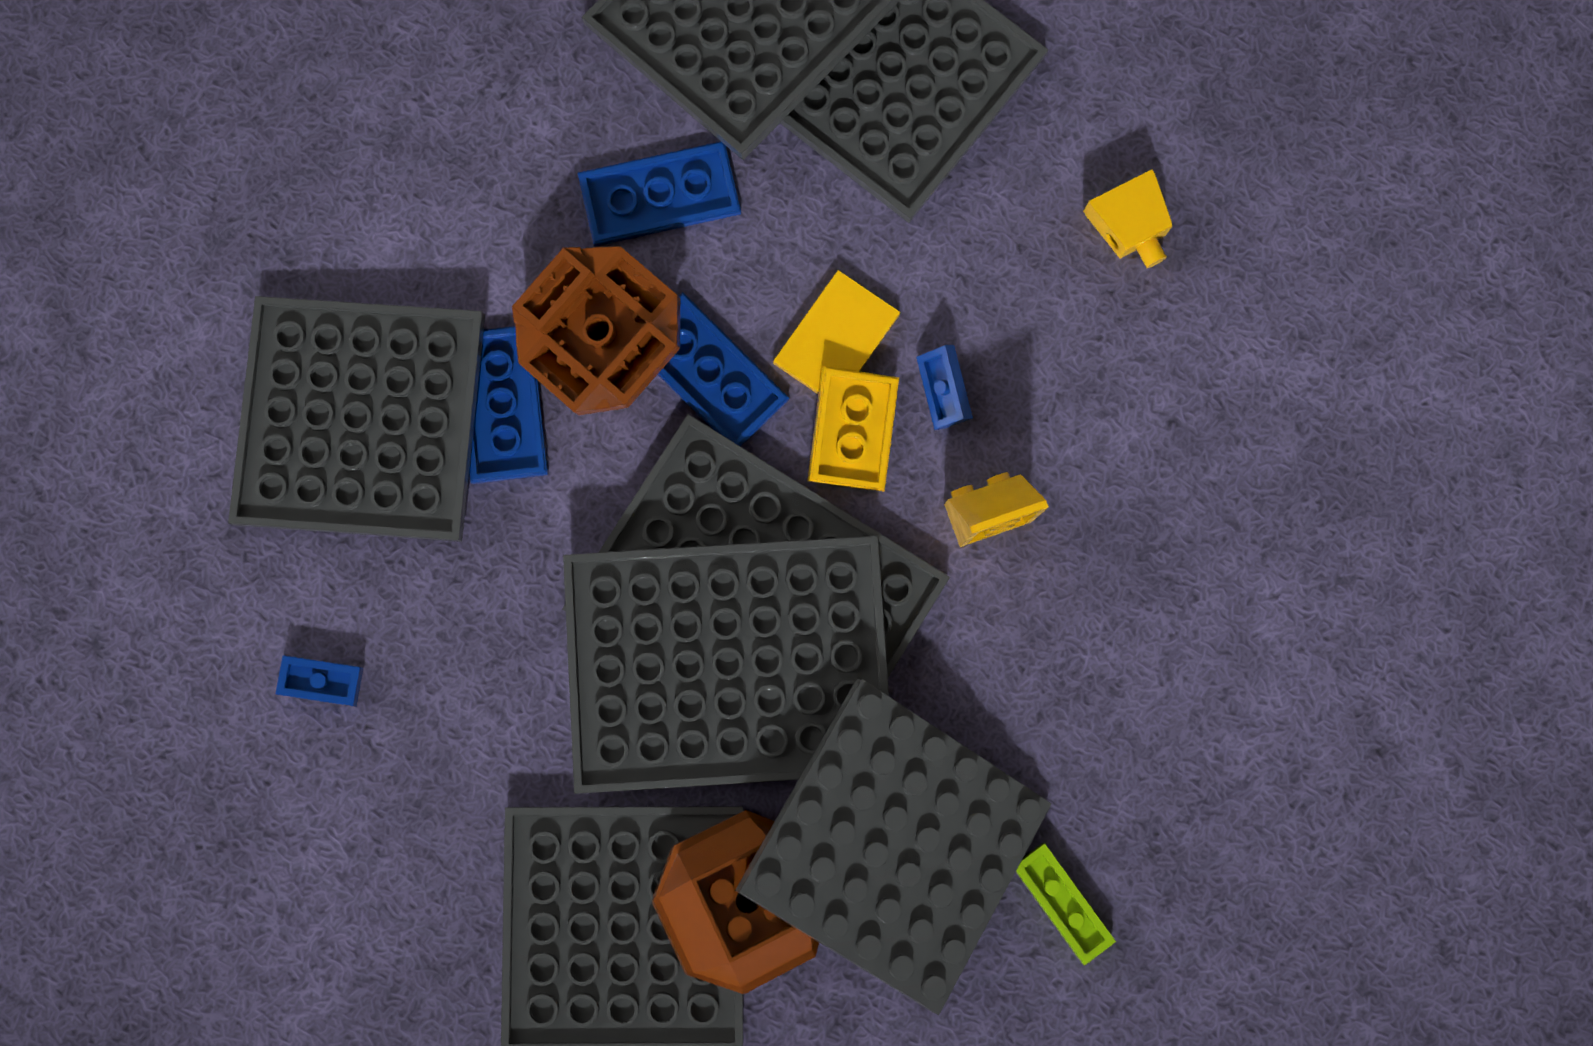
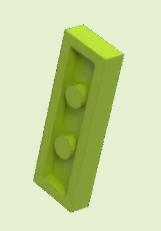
M1045 843L1040 844L1023 857L1016 870L1017 875L1084 966L1116 942Z

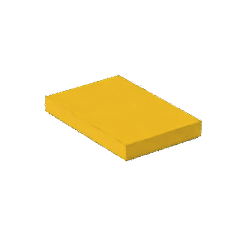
M838 270L776 356L773 364L819 395L822 367L826 366L860 372L899 317L900 311Z
M826 366L822 367L808 482L885 491L899 377Z

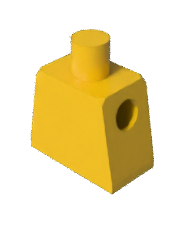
M1153 169L1087 203L1083 212L1119 258L1137 250L1146 268L1153 267L1167 258L1158 239L1167 235L1172 228V221Z

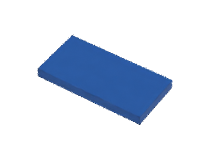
M721 141L578 172L594 247L741 214L726 145Z
M682 292L679 295L680 349L658 373V376L711 429L741 447L789 401V397Z
M515 326L485 329L483 332L469 470L471 484L548 475L539 382L518 363Z

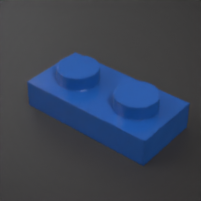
M944 345L917 356L934 430L949 428L973 419L955 346Z
M283 655L275 694L357 707L364 668Z

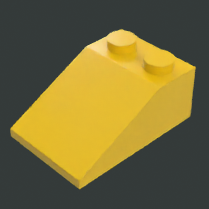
M1005 472L987 479L988 486L974 490L972 485H967L950 492L952 498L948 499L944 505L958 544L962 547L1033 522L1049 507L1046 499L1021 474L1010 478L1009 473Z

